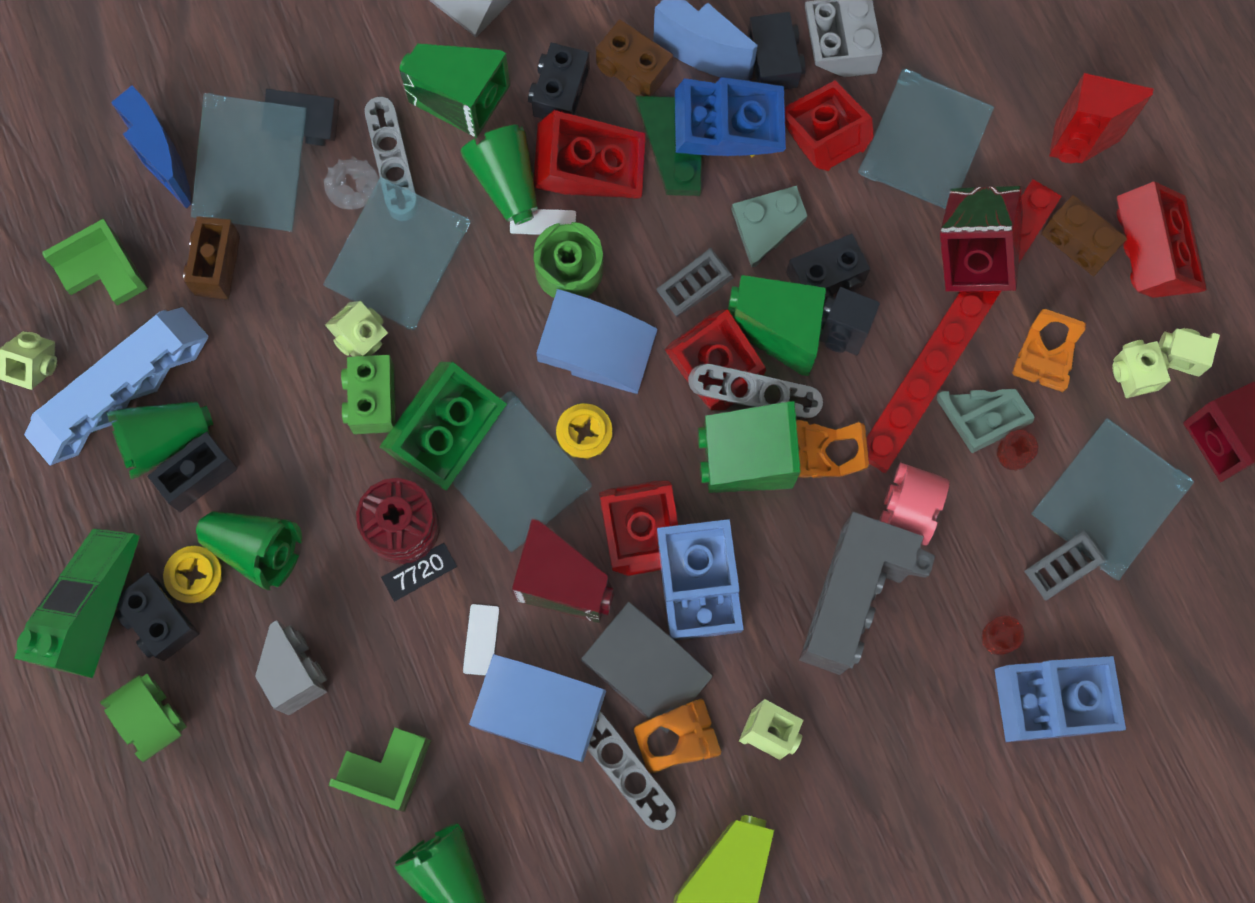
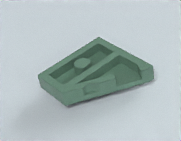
M797 186L732 204L731 208L751 267L757 266L765 255L773 248L776 249L785 241L788 234L797 230L807 219V213Z
M1001 389L996 392L971 390L970 394L949 395V391H942L938 393L936 399L971 453L1033 423L1035 418L1016 389Z

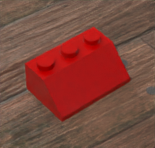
M1084 73L1056 119L1049 156L1059 158L1064 163L1082 164L1120 142L1152 97L1154 88Z
M1155 181L1117 196L1119 206L1117 218L1127 238L1123 246L1126 255L1131 261L1132 272L1130 273V279L1137 292L1155 298L1206 291L1186 196Z

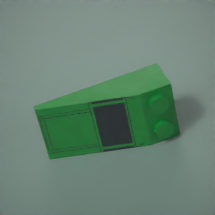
M92 529L26 622L24 631L17 640V651L14 659L93 678L140 535Z

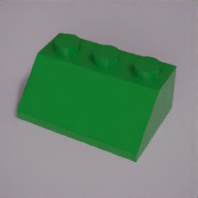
M439 362L379 448L408 469L447 491L507 404L454 362Z

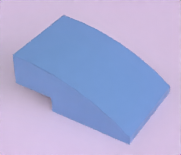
M662 0L655 7L653 41L672 53L675 58L700 71L717 77L749 81L752 78L758 45L709 3H706L699 11L686 0Z
M557 289L536 352L537 360L541 363L569 370L573 376L638 394L657 334V328L610 306Z
M730 519L657 528L669 636L674 641L741 633L744 629Z
M493 654L469 725L524 745L583 762L606 690L542 668Z
M1114 656L1051 660L1042 663L1007 665L994 669L1005 742L1126 730Z

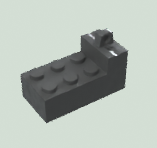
M852 512L842 527L799 661L839 675L848 668L852 669L854 664H858L865 644L860 642L859 639L865 629L870 628L876 610L870 604L876 595L881 593L885 580L889 579L901 583L908 575L925 578L929 576L935 555L920 548L924 536Z

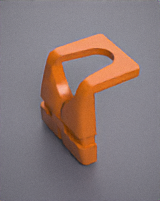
M1042 309L1029 329L1026 340L1018 354L1020 358H1017L1012 374L1031 382L1039 380L1043 386L1064 392L1068 388L1070 380L1068 373L1072 369L1075 343L1085 331L1086 323L1047 309ZM1051 322L1065 324L1069 328L1065 342L1060 347L1048 351L1041 340L1040 331Z
M796 420L800 474L798 477H841L868 468L869 461L864 423L858 422L834 430L817 424L809 425L806 421ZM855 439L858 443L857 455L841 466L836 465L825 452L827 446L833 441Z
M703 699L677 707L634 727L642 758L649 773H655L681 763L699 761L703 757L706 760L721 755L715 731L713 728H710L712 723ZM659 727L670 729L679 736L677 746L670 755L654 756L649 751L648 737Z

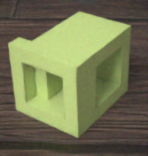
M1177 328L1173 333L1165 331L1162 334L1159 347L1167 356L1169 368L1200 377L1212 367L1220 335L1212 333L1209 337H1203L1196 330Z
M764 699L751 710L739 742L743 744L749 743L781 760L789 753L793 755L798 749L802 740L799 730L803 720Z

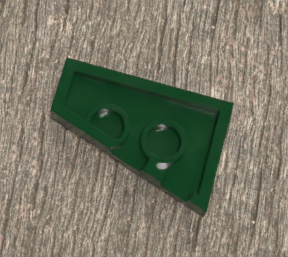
M636 96L635 103L638 112L641 114L644 129L650 141L666 195L700 196L701 155L676 153L675 97Z

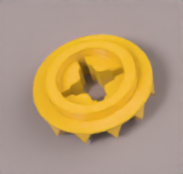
M577 404L568 408L560 416L556 426V436L561 449L565 450L573 458L578 457L588 460L596 455H601L610 444L612 424L608 415L601 408L592 404ZM590 419V432L594 436H586L584 441L582 440L578 444L579 433L574 428H583Z
M184 547L175 552L165 565L163 572L165 587L172 597L187 604L203 603L206 598L215 595L219 583L222 582V565L217 557L204 547ZM198 565V571L205 575L206 579H195L194 584L190 586V580L180 574V572H191L194 566Z

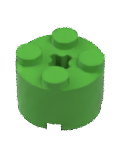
M576 222L562 225L557 223L546 228L537 238L533 254L535 274L540 287L548 295L554 298L557 289L587 297L596 290L603 277V250L600 239L593 230Z
M148 673L143 677L141 675L136 676L100 701L101 705L106 708L104 711L126 744L133 743L138 751L134 754L143 763L183 735L181 731L187 728V725L175 709L173 710L169 704L165 706L162 704V701L167 696Z

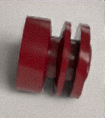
M392 478L384 479L370 486L360 498L356 510L357 528L372 551L384 561L395 564L413 563L426 556L436 544L440 531L439 517L426 492L412 481ZM399 511L401 514L399 517L400 523L394 525L391 521L393 519L392 513Z

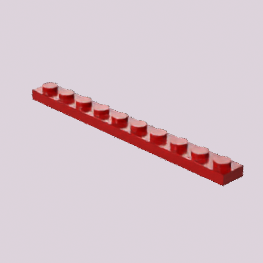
M1034 179L1031 180L1021 196L1023 216L1019 263L1062 197ZM960 291L866 437L870 465L886 474L1001 291Z

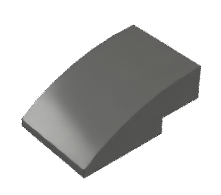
M630 602L624 606L581 658L583 664L608 683L615 692L648 719L692 702L713 677L688 652ZM659 727L666 734L670 730L664 727Z

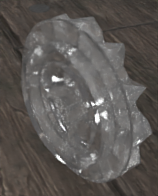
M354 156L348 160L339 159L338 163L332 168L328 167V174L323 179L325 192L330 201L344 209H358L367 205L375 197L379 186L376 171L366 160L361 161ZM347 173L353 179H357L355 181L357 192L355 193L348 185H344L346 183L345 174Z

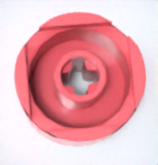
M900 462L893 481L897 483V486L889 485L884 499V504L887 505L886 509L888 511L883 510L879 521L924 536L921 545L927 546L937 527L938 522H936L939 511L943 510L950 482L940 475Z

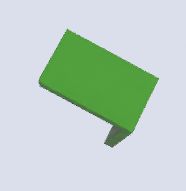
M104 219L42 252L45 260L54 268L70 295L101 279L113 302L118 306L148 289L118 236Z
M394 727L381 763L346 751L336 779L331 778L328 786L405 812L431 740Z

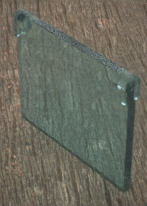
M902 69L858 173L873 181H880L946 209L951 188L962 187L994 107L921 77V74L914 71Z
M204 93L191 217L195 219L196 216L229 219L236 224L293 232L307 109Z
M380 177L323 285L353 301H362L367 308H372L377 313L397 322L406 329L414 331L471 221L467 217L443 208Z
M511 390L500 398L507 405L452 483L512 553L526 541L531 519L539 520L546 525L574 500L588 491L593 484L570 460Z
M1107 418L1031 514L1067 542L1083 531L1088 530L1109 559L1100 565V568L1114 579L1120 580L1183 495L1194 484V481ZM1082 543L1077 545L1080 552L1092 561L1094 560Z

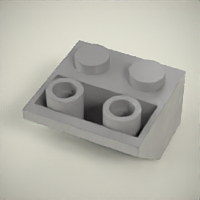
M817 0L805 2L815 65L842 77L876 74L883 53L873 1Z
M277 620L269 626L255 677L273 709L291 715L327 693L322 684L327 678L316 661L313 662L310 657L307 658L305 651L309 649V646L298 630L295 631L291 625L286 627Z

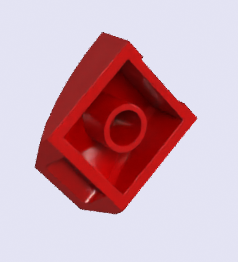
M836 80L784 107L786 128L803 153L818 169L829 171L831 167L855 154L863 153L874 137L872 117Z
M728 309L718 310L705 317L664 349L687 382L691 370L700 364H713L762 376L766 372L765 365ZM708 370L705 375H699L698 381L703 383L704 390L707 385L722 386L723 380L710 378ZM738 377L732 381L731 391L734 396L738 398L743 397L747 393L748 385L743 378ZM698 395L710 410H726L734 404Z
M651 481L610 488L599 492L612 570L626 576L661 570L657 528L678 526L673 489L670 481Z

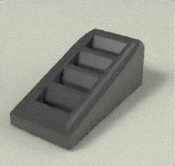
M710 248L656 290L674 315L678 317L734 278L712 248ZM709 264L718 274L714 279L711 278L704 268ZM699 272L707 284L704 287H701L693 277L695 273ZM686 279L696 291L692 296L682 285V282ZM674 287L677 288L685 299L681 304L670 292Z
M1085 530L1024 572L1046 601L1109 559L1090 532ZM1082 543L1094 560L1088 563L1077 548V545ZM1070 551L1080 565V570L1076 571L1065 557V553ZM1057 559L1069 577L1063 579L1051 562ZM1044 567L1057 584L1052 588L1039 572Z

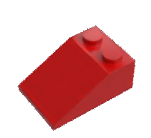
M554 110L537 125L534 187L564 195L639 199L642 197L646 133Z

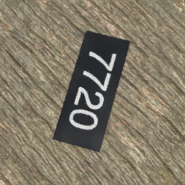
M442 543L431 549L421 559L413 563H406L381 578L395 602L453 570L457 565L445 543Z

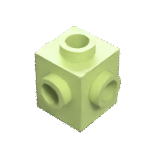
M362 301L349 302L325 324L336 337L333 340L335 345L347 356L349 354L351 356L372 355L382 346L380 340L388 333L382 326L384 322L381 316L374 309H367Z
M22 331L0 348V380L32 390L46 377L51 376L56 369L55 341L43 338L36 333Z
M1143 340L1125 344L1123 350L1113 359V374L1117 382H1121L1126 398L1159 391L1171 381L1168 374V359L1166 354L1160 350L1158 341L1144 344Z

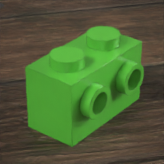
M390 355L347 357V369H342L341 372L343 390H347L348 402L342 403L343 423H348L353 434L390 432L396 424L394 363Z

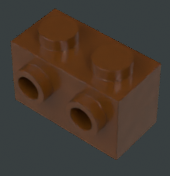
M620 19L596 47V65L600 71L608 77L614 76L622 81L626 88L635 95L653 96L673 71L674 55Z
M1074 195L1051 218L1041 235L1093 277L1127 240L1123 234Z
M196 216L194 230L190 235L188 262L183 270V280L194 296L229 300L240 241V234L229 219Z

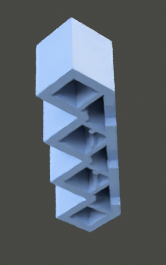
M183 307L158 312L46 404L36 410L31 416V422L24 434L25 437L49 465L78 456L91 432L112 425V422L108 420L107 412L126 409L130 400L157 392L169 369L196 360L209 336Z

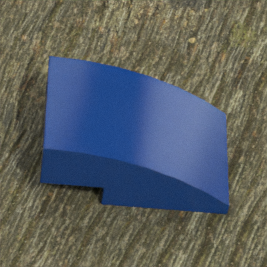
M721 77L716 83L684 78L675 89L676 153L742 156L783 152L786 149L784 86Z
M132 85L111 102L128 127L123 136L142 164L185 208H188L191 205V195L182 160L146 100Z

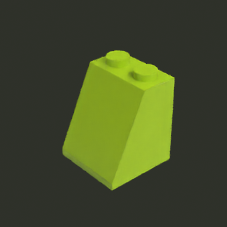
M744 815L741 816L740 821L730 822L677 891L674 903H758L774 830L765 828L767 821Z

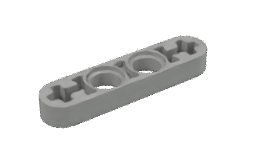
M375 97L366 104L365 117L386 205L391 217L400 222L409 221L418 212V201L397 114L393 103L388 98ZM377 110H384L387 127L381 128L377 117ZM392 137L396 139V147L390 151L380 149L379 143L383 138ZM390 168H402L404 170L403 177L398 181L388 180L386 173ZM396 191H403L407 209L400 210L399 206H397L399 201Z
M700 364L695 366L688 378L690 388L700 396L750 407L770 405L765 401L764 392L772 384L777 386L781 392L780 400L777 403L789 402L790 396L805 397L806 393H808L807 399L812 400V406L805 407L803 411V405L795 403L796 417H814L821 411L823 406L821 393L811 386L718 365ZM708 370L710 378L723 380L722 386L707 385L704 390L703 383L698 381L699 375H705ZM738 377L743 378L748 385L747 393L740 398L734 396L731 391L732 381Z
M599 712V721L596 723L597 730L601 735L604 734L605 730H608L612 736L601 740L595 749L589 743L587 750L644 823L651 829L664 830L675 819L676 812L672 801L605 716ZM593 734L590 742L596 741V738L593 736ZM615 743L622 748L623 757L619 763L610 765L603 761L601 752L605 745ZM633 772L642 774L646 779V787L639 794L629 793L625 788V778ZM652 788L658 793V795L652 797L656 805L662 806L665 804L669 809L665 813L668 819L665 823H662L660 820L652 822L649 819L652 810L647 803L642 808L636 804V801L645 798Z

